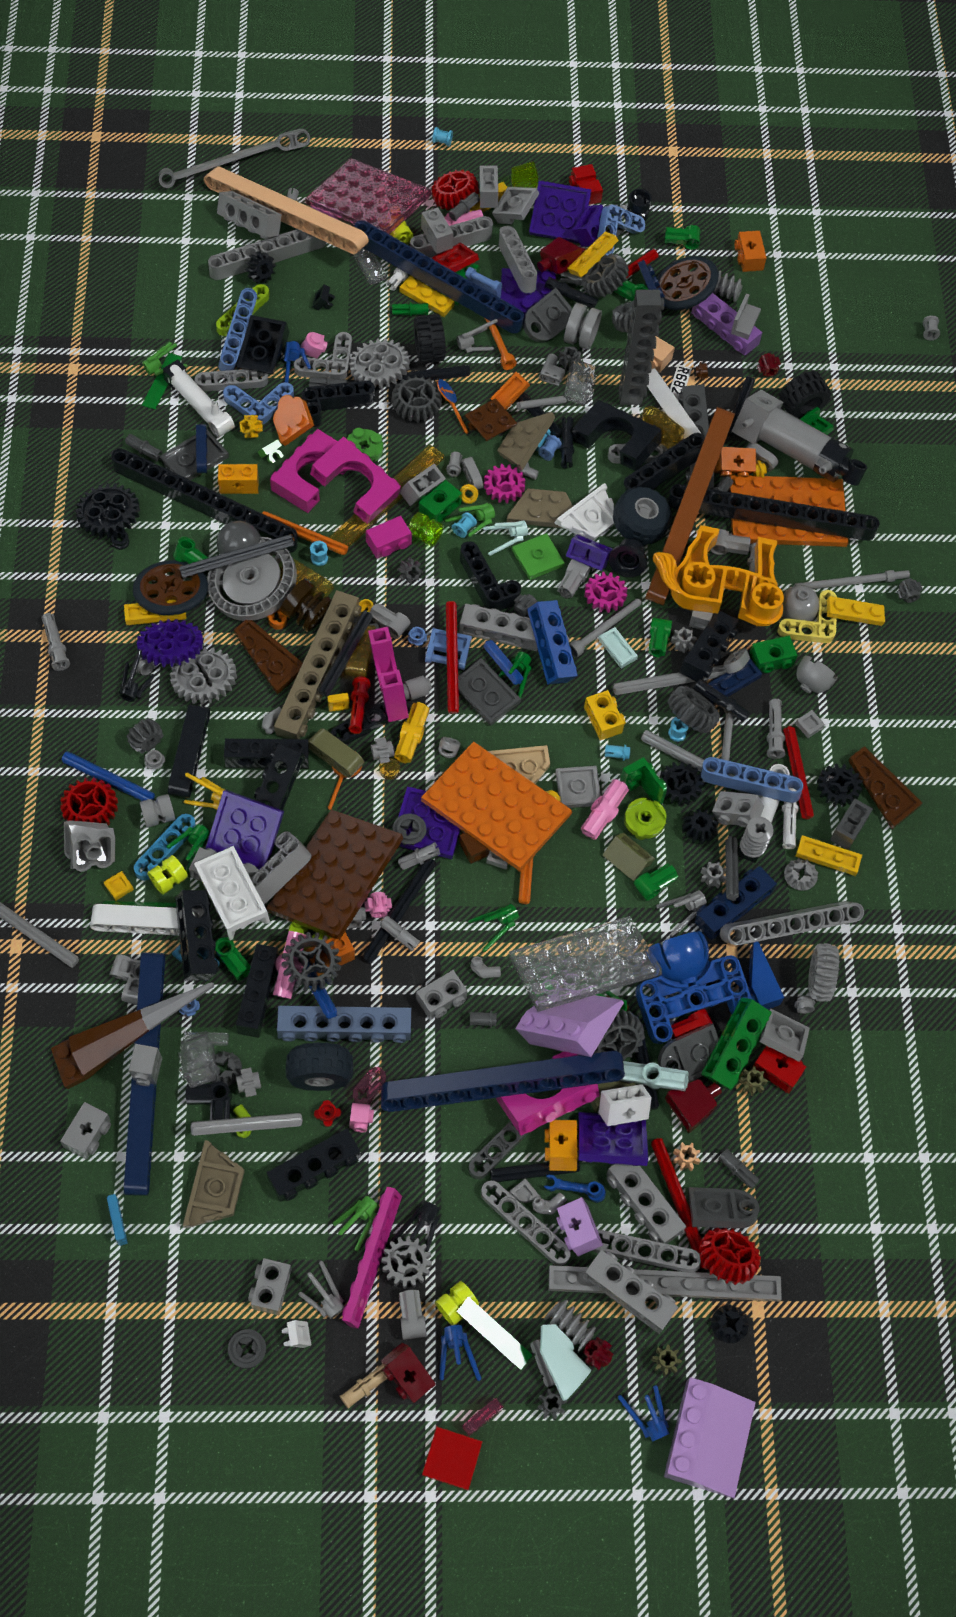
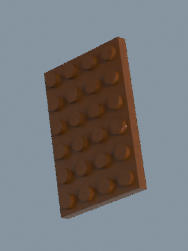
M331 809L306 847L311 853L310 861L275 894L266 908L268 913L340 940L404 839L402 834Z

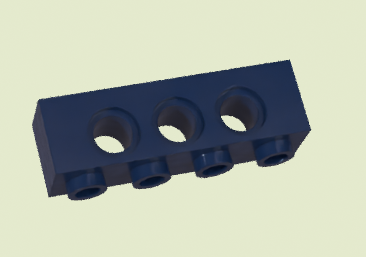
M761 866L755 870L751 868L743 875V879L739 881V897L736 898L739 904H733L728 900L726 892L724 894L719 893L712 899V903L709 906L703 905L696 912L695 924L712 941L720 935V930L724 925L735 923L772 894L777 883ZM745 887L752 888L754 892L747 891ZM719 911L723 916H717L714 912Z

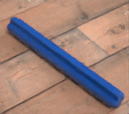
M69 751L65 752L62 756L63 763L98 780L102 779L106 784L109 783L112 787L141 801L148 799L154 801L155 799L153 792Z

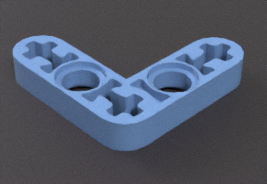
M613 204L605 206L601 212L597 239L606 232V227L614 235L617 234V227L633 234L643 232L645 221L641 216ZM622 215L625 216V219H626L625 224L622 222V219H621ZM613 246V248H612L610 251H608V252L606 253L607 256H608L610 253L613 254V252H614V246Z
M286 382L279 384L260 402L235 385H229L223 390L224 400L227 404L243 415L258 414V420L263 421L262 424L267 423L278 409V404L270 406L268 402L276 401L278 403L280 397L284 395L294 397L293 386ZM248 402L251 406L244 408L241 404Z

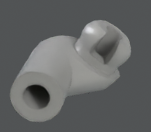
M528 462L523 470L519 469V472H522L523 475L536 480L539 471L530 468Z
M280 707L264 716L262 729H265L266 734L275 732L273 724L282 710Z
M476 956L472 958L470 967L479 977H501L500 966L487 967L481 957Z
M560 1192L550 1201L536 1197L532 1202L533 1209L537 1213L551 1215L567 1199Z

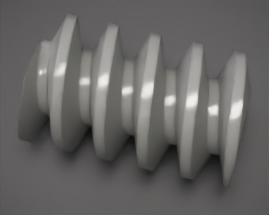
M719 271L718 283L713 293L717 294L720 291V296L722 297L727 293V299L730 300L733 297V301L736 302L743 288L741 279L734 282L735 276H732L728 280V273L721 277L722 271Z
M760 816L750 819L740 842V848L744 855L756 858L765 853L774 831L773 825L768 819Z
M566 1299L558 1302L548 1312L544 1320L552 1317L550 1325L559 1324L558 1328L562 1332L566 1330L565 1335L568 1338L573 1337V1345L580 1344L578 1352H580L594 1336L596 1327L593 1326L588 1329V1319L580 1322L582 1313L580 1312L574 1316L575 1307L572 1306L567 1309L568 1300Z

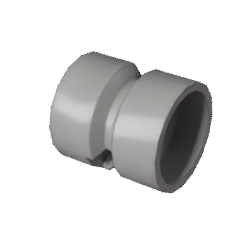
M168 794L157 797L156 801L148 799L139 802L147 828L158 825L159 821L167 823L176 820Z

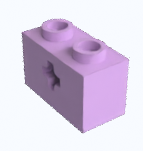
M582 1197L557 1208L559 1213L557 1222L561 1230L565 1229L567 1237L564 1240L569 1251L573 1250L577 1256H580L603 1246L589 1207Z

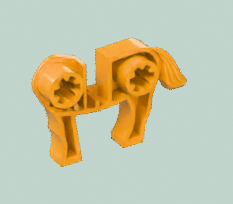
M700 525L696 538L688 547L687 554L678 567L672 554L664 552L654 553L653 562L659 570L661 579L671 589L673 600L682 608L719 613L724 589L742 592L738 613L739 619L756 626H769L776 623L782 617L784 595L778 587L774 576L775 563L773 555L777 546V540L758 537L755 545V573L737 567L710 565L707 554L716 545L720 529Z

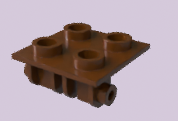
M496 398L465 415L470 422L468 424L471 431L477 430L486 441L517 425V422Z

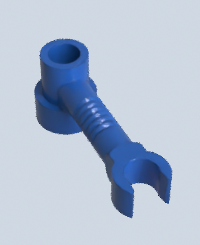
M554 1175L546 1176L547 1179L555 1181L553 1186H544L547 1191L568 1190L586 1193L589 1199L595 1203L603 1201L606 1196L603 1185L596 1181L589 1184H580L557 1179ZM594 1188H598V1189H599V1190H598L597 1192H595V1193L592 1192V1190H593Z

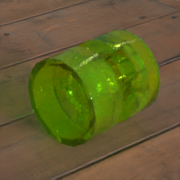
M417 512L408 528L412 533V537L416 539L421 538L422 542L433 547L439 540L444 525L434 519L430 521L429 516Z

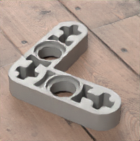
M340 332L336 335L332 360L307 358L313 370L307 368L303 358L296 359L294 362L295 374L308 378L330 377V379H345L349 370L352 336L347 332ZM343 340H346L345 347L341 346ZM338 354H345L346 357L343 358V359H340V358L337 357V355H338ZM322 366L326 368V370L323 372H319L316 370V368Z

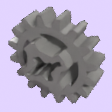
M407 1236L406 1241L398 1237V1244L391 1241V1250L384 1249V1254L387 1257H383L381 1263L387 1264L382 1268L383 1272H389L387 1280L389 1281L394 1278V1286H397L399 1282L403 1283V1289H406L407 1283H411L413 1288L416 1287L417 1280L423 1283L424 1278L422 1275L429 1276L430 1274L426 1267H432V1261L427 1260L431 1257V1252H424L427 1245L419 1246L418 1238L411 1242L410 1236ZM402 1248H408L407 1250H404V1251H401V1252L398 1251L399 1249H402ZM417 1252L422 1258V1264L416 1259ZM407 1258L411 1259L410 1264L403 1266V1261H406ZM391 1260L397 1264V1272L393 1270ZM415 1273L413 1276L405 1277L407 1274Z

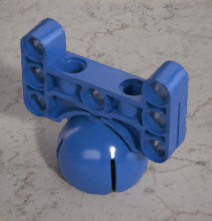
M701 931L667 939L663 942V945L657 943L650 946L648 949L649 960L653 969L660 976L642 982L635 990L649 1038L656 1044H662L672 1037L673 1031L669 1019L727 1002L732 1015L741 997L752 999L739 960L735 956L730 955L708 961L709 946ZM725 961L731 964V972L725 970ZM719 980L715 984L706 986L707 983ZM732 982L739 986L738 993L732 991ZM643 986H648L651 989L650 997L643 994ZM678 992L676 996L669 998L664 997ZM691 994L698 997V1005H694L690 1001ZM650 1007H655L658 1010L657 1018L650 1015ZM657 1028H662L665 1031L664 1039L657 1036Z

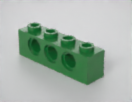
M741 997L701 1075L713 1083L716 1082L722 1088L732 1090L739 1080L743 1067L747 1065L753 1048L758 1044L759 1036L767 1021H769L772 1012L753 999Z

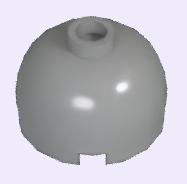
M796 585L787 589L783 594L782 617L784 619L813 621L819 611V598L816 592L806 585Z
M805 655L796 671L797 679L801 683L800 688L809 694L811 691L823 693L830 689L838 677H833L835 673L818 660L816 663L810 661L812 657Z

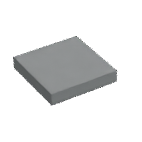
M597 766L557 768L555 770L560 802L568 808L590 807L601 796Z

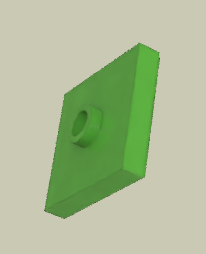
M547 533L512 546V551L529 580L564 567L565 563Z

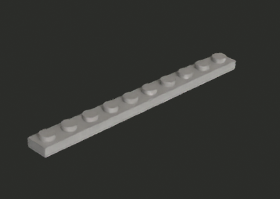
M549 1266L548 1291L603 1293L583 1278L589 1267ZM634 1269L637 1272V1277L643 1281L645 1279L656 1286V1291L662 1295L667 1294L670 1297L777 1302L782 1300L781 1276L754 1275L750 1281L734 1285L731 1281L726 1284L723 1279L717 1281V1276L714 1274L710 1275V1273ZM607 1272L608 1279L611 1281L618 1280L616 1272ZM626 1286L628 1294H638L635 1286Z

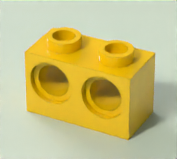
M608 690L586 697L584 709L599 740L621 734L626 722L624 715L619 713L615 697H611Z

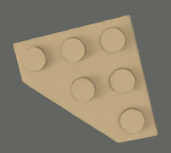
M547 745L488 751L534 784L538 782L550 767Z

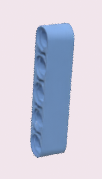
M245 288L241 291L218 365L220 371L235 370L250 315L253 314L257 300V294L251 288Z
M715 757L706 758L702 764L701 777L710 784L789 803L797 802L802 794L803 782L794 776ZM707 769H713V770H715V771H714V772H710V771H708ZM727 774H734L735 776H734V777H731V776H728ZM749 778H752V779H754V780H756V781L752 782V781H749L748 779H749ZM769 783H773V784H775L776 786L773 787V786H770V785H768V784H769ZM789 788H793L797 791H790Z

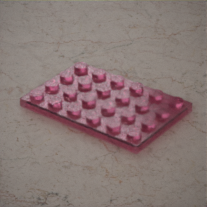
M350 158L307 196L305 200L307 205L355 224L360 220L366 221L390 234L420 207L432 193L431 189Z

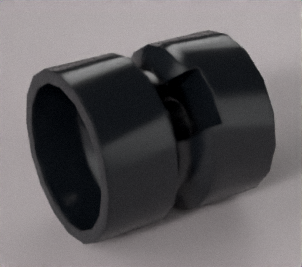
M645 189L631 191L627 210L641 216L646 222L650 211L651 194Z

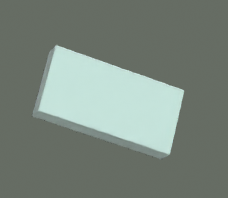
M615 627L599 636L598 640L620 668L637 660L638 655Z

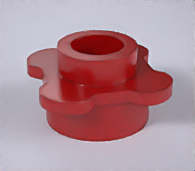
M329 1100L323 1101L319 1109L314 1112V1117L323 1121L326 1127L332 1126L335 1118L341 1116V1110L336 1108Z

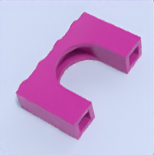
M319 429L310 434L304 444L297 447L294 454L284 461L282 467L271 475V490L306 513H309L320 501L319 489L303 480L298 475V472L305 465L315 463L338 441Z
M343 436L312 465L310 475L324 487L343 471L354 470L365 475L370 482L371 489L355 503L353 512L368 525L398 497L401 486L397 480L389 477L382 467L373 463L367 454L357 449L352 441H348Z
M388 627L370 630L368 634L388 721L392 722L409 718L400 671L397 670Z
M563 1051L552 1058L557 1059L578 1055ZM598 1084L564 1088L555 1096L546 1099H536L527 1094L498 1097L496 1100L520 1136L548 1122L554 1121L568 1112L574 1111L586 1103L594 1101L600 1095Z

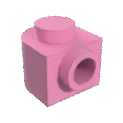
M310 332L302 342L301 348L305 349L306 355L318 359L320 354L325 352L327 342L324 341V335Z
M352 1103L349 1128L360 1133L367 1132L368 1123H373L374 1110L370 1109V1105Z

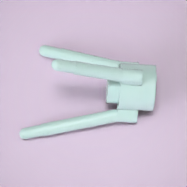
M524 520L495 523L494 526L483 527V530L509 529L511 537H515V539L488 552L489 556L516 542L523 541V536L528 535L527 524Z

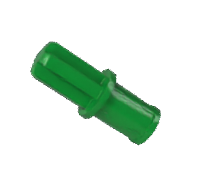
M410 302L409 304H393L392 314L410 315V317L412 315H428V303L412 304Z

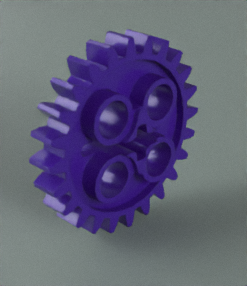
M167 619L166 623L160 620L158 625L151 623L152 628L145 627V631L140 632L141 636H137V649L142 650V659H147V663L154 661V666L162 663V667H165L166 664H170L173 667L174 663L181 666L182 661L189 663V658L195 659V654H200L204 644L201 630H198V626L193 627L192 622L186 625V620L179 623L178 619H175L174 622Z

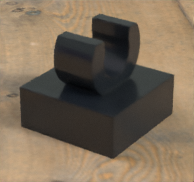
M323 284L315 293L312 308L318 311L322 307L328 310L331 309L333 304L330 302L335 299V296L329 293V286Z

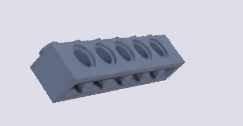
M278 1006L277 1034L278 1038H282L284 1041L304 1039L305 1041L313 1042L317 1041V1039H326L330 1042H337L340 1039H349L351 1042L371 1040L372 1042L379 1043L384 1040H393L396 1043H403L406 1040H411V1008L336 1007L337 1016L328 1019L320 1006ZM299 1021H303L306 1023V1025L302 1028H298L295 1026V1024ZM319 1022H326L328 1026L319 1028L317 1024ZM348 1022L350 1026L348 1028H341L339 1024ZM369 1022L372 1024V1027L364 1029L361 1025ZM385 1023H392L394 1027L386 1029L383 1025Z

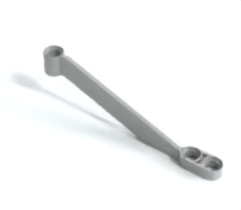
M297 129L280 134L275 141L253 146L177 172H173L169 168H163L158 175L159 183L164 188H170L174 185L176 179H181L274 147H279L284 151L304 147L309 144L310 135L305 129ZM300 133H305L307 135V140L305 142H299L297 140V136ZM283 137L290 139V144L286 147L280 144V140ZM169 174L172 178L169 182H165L162 180V176Z

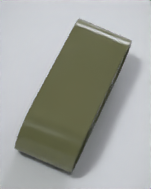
M323 728L308 740L309 749L347 778H350L364 765L363 758L357 752Z

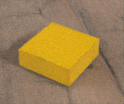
M348 693L327 696L330 712L349 709Z
M122 871L103 882L115 901L134 890Z

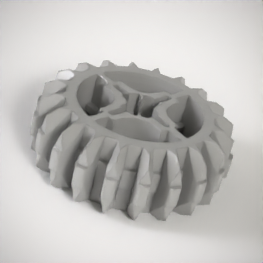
M827 943L817 944L810 961L808 994L811 999L819 1002L830 1001L836 991L840 955L838 948L834 945Z

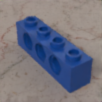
M558 601L536 602L527 611L547 685L567 683L578 675Z

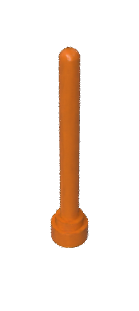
M496 324L489 326V329L501 354L500 363L504 370H511L516 366L517 362L514 356L508 353Z

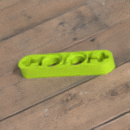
M259 284L252 288L257 294L253 314L269 300V288L264 284ZM237 303L217 320L216 328L219 335L227 336Z

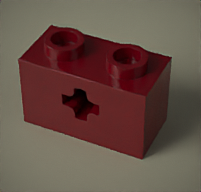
M403 1342L380 1360L385 1367L382 1369L384 1375L389 1381H395L398 1385L396 1391L403 1400L408 1399L415 1403L436 1385L411 1348ZM406 1370H408V1371H407V1374H408V1377H407V1378H405L406 1375H405V1373H404Z

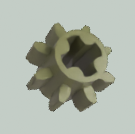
M754 1066L750 1072L745 1069L742 1073L744 1077L739 1080V1083L744 1086L742 1091L750 1092L751 1096L757 1090L759 1093H763L764 1087L762 1085H766L768 1082L767 1079H763L764 1071L760 1072Z
M668 1344L663 1351L658 1347L656 1353L659 1356L651 1358V1361L657 1364L654 1370L658 1371L660 1369L663 1371L664 1376L670 1370L675 1374L677 1368L674 1365L682 1363V1360L677 1359L676 1356L679 1350H670ZM665 1355L668 1356L669 1361H672L669 1365H665V1361L661 1360Z

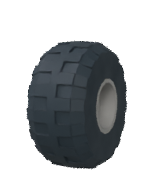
M634 487L626 490L618 499L613 510V521L616 529L625 539H635L643 545L653 544L660 540L669 529L672 521V510L667 500L659 492L647 487Z
M313 1042L298 1045L292 1048L287 1055L286 1077L292 1086L299 1089L313 1091L340 1089L345 1087L353 1078V1056L346 1047L338 1044Z

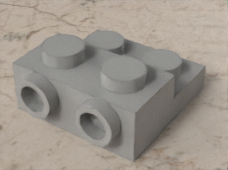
M507 187L498 202V208H495L492 212L497 223L512 224L515 219L524 220L539 195L537 188Z
M770 1008L772 1013L761 1033L760 1042L800 1062L804 1055L810 1028Z

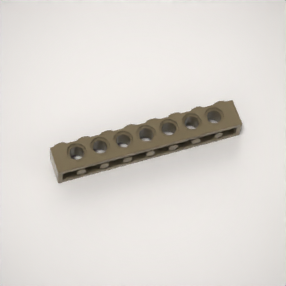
M336 590L274 725L277 736L286 739H301V736L304 737L306 735L307 723L315 715V705L323 697L318 689L343 647L347 635L352 631L355 617L358 618L361 613L362 607L359 604V597ZM333 631L339 632L337 634H331V632ZM331 648L329 651H324L323 649ZM317 665H324L322 668H316ZM309 682H316L314 685H308ZM302 699H308L307 702H299ZM294 716H300L298 720L292 719Z

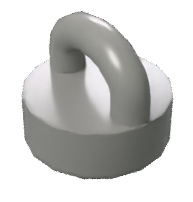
M442 737L438 750L442 756L454 758L459 750L460 742L450 737ZM444 749L452 751V753H447L444 751Z

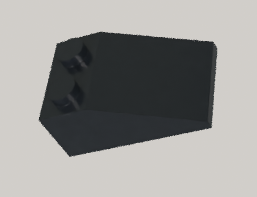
M250 315L237 368L274 375L289 336L287 322Z

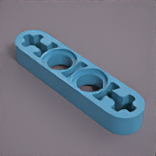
M180 815L138 859L134 865V872L138 879L149 880L147 872H141L140 868L147 867L148 871H150L157 865L162 866V861L173 855L189 838L187 836L170 849L167 848L169 843L166 839L169 836L175 835L178 837L181 835L180 830L182 834L187 830L188 826L183 827V822H190V827H195L196 822L192 815ZM161 850L164 852V855L160 859H155L152 857L153 852Z

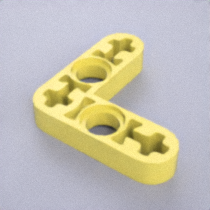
M831 590L822 591L819 596L817 622L783 619L777 630L779 636L785 637L790 635L792 640L809 642H832L836 634L837 618L826 620L822 617V614L827 613L825 598L829 596L837 597V595ZM827 626V633L829 634V636H826L824 632L825 627ZM802 628H809L812 633L804 634Z

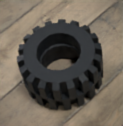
M439 314L416 316L414 320V338L420 363L444 361L446 343L441 317Z
M809 371L789 381L780 392L779 399L783 402L787 413L800 419L816 407L820 408L821 411L830 401L832 393L819 372Z

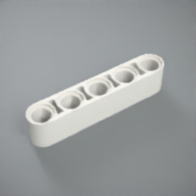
M112 904L93 905L90 928L93 930L179 936L176 908ZM192 911L193 915L198 918V914Z

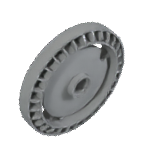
M260 537L261 540L259 543L269 541L272 539L268 537ZM286 548L209 570L207 578L209 584L208 592L213 603L226 616L242 621L262 619L280 609L283 601L296 585L297 569L289 551ZM282 561V563H283V576H282V580H281V582H280L281 571H280V567H279L278 564ZM221 588H224L231 600L245 606L236 605L225 600L222 596Z

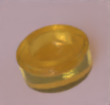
M390 758V762L379 765V773L387 780L395 779L400 773V765L397 760Z

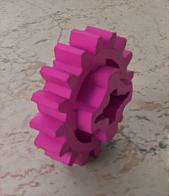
M501 464L500 468L493 466V471L488 470L487 475L484 477L486 495L492 494L491 499L498 498V503H501L502 500L508 503L509 499L515 502L516 496L521 498L522 492L525 491L523 473H517V467L511 469L510 464L507 468L503 464Z
M602 572L601 576L594 574V579L589 578L588 584L585 585L584 597L587 598V604L593 603L592 609L599 607V612L606 609L607 613H610L611 608L617 611L618 606L622 607L627 598V587H624L625 581L619 582L620 576L614 578L611 572L609 576H606L605 572Z

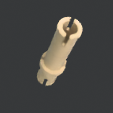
M383 1364L365 1378H359L356 1381L357 1384L339 1396L348 1409L364 1396L368 1397L371 1395L370 1391L388 1379L382 1371L385 1368Z

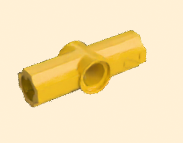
M413 703L409 718L402 725L400 740L394 754V758L401 763H411L417 744L421 743L424 725L430 710L424 703Z

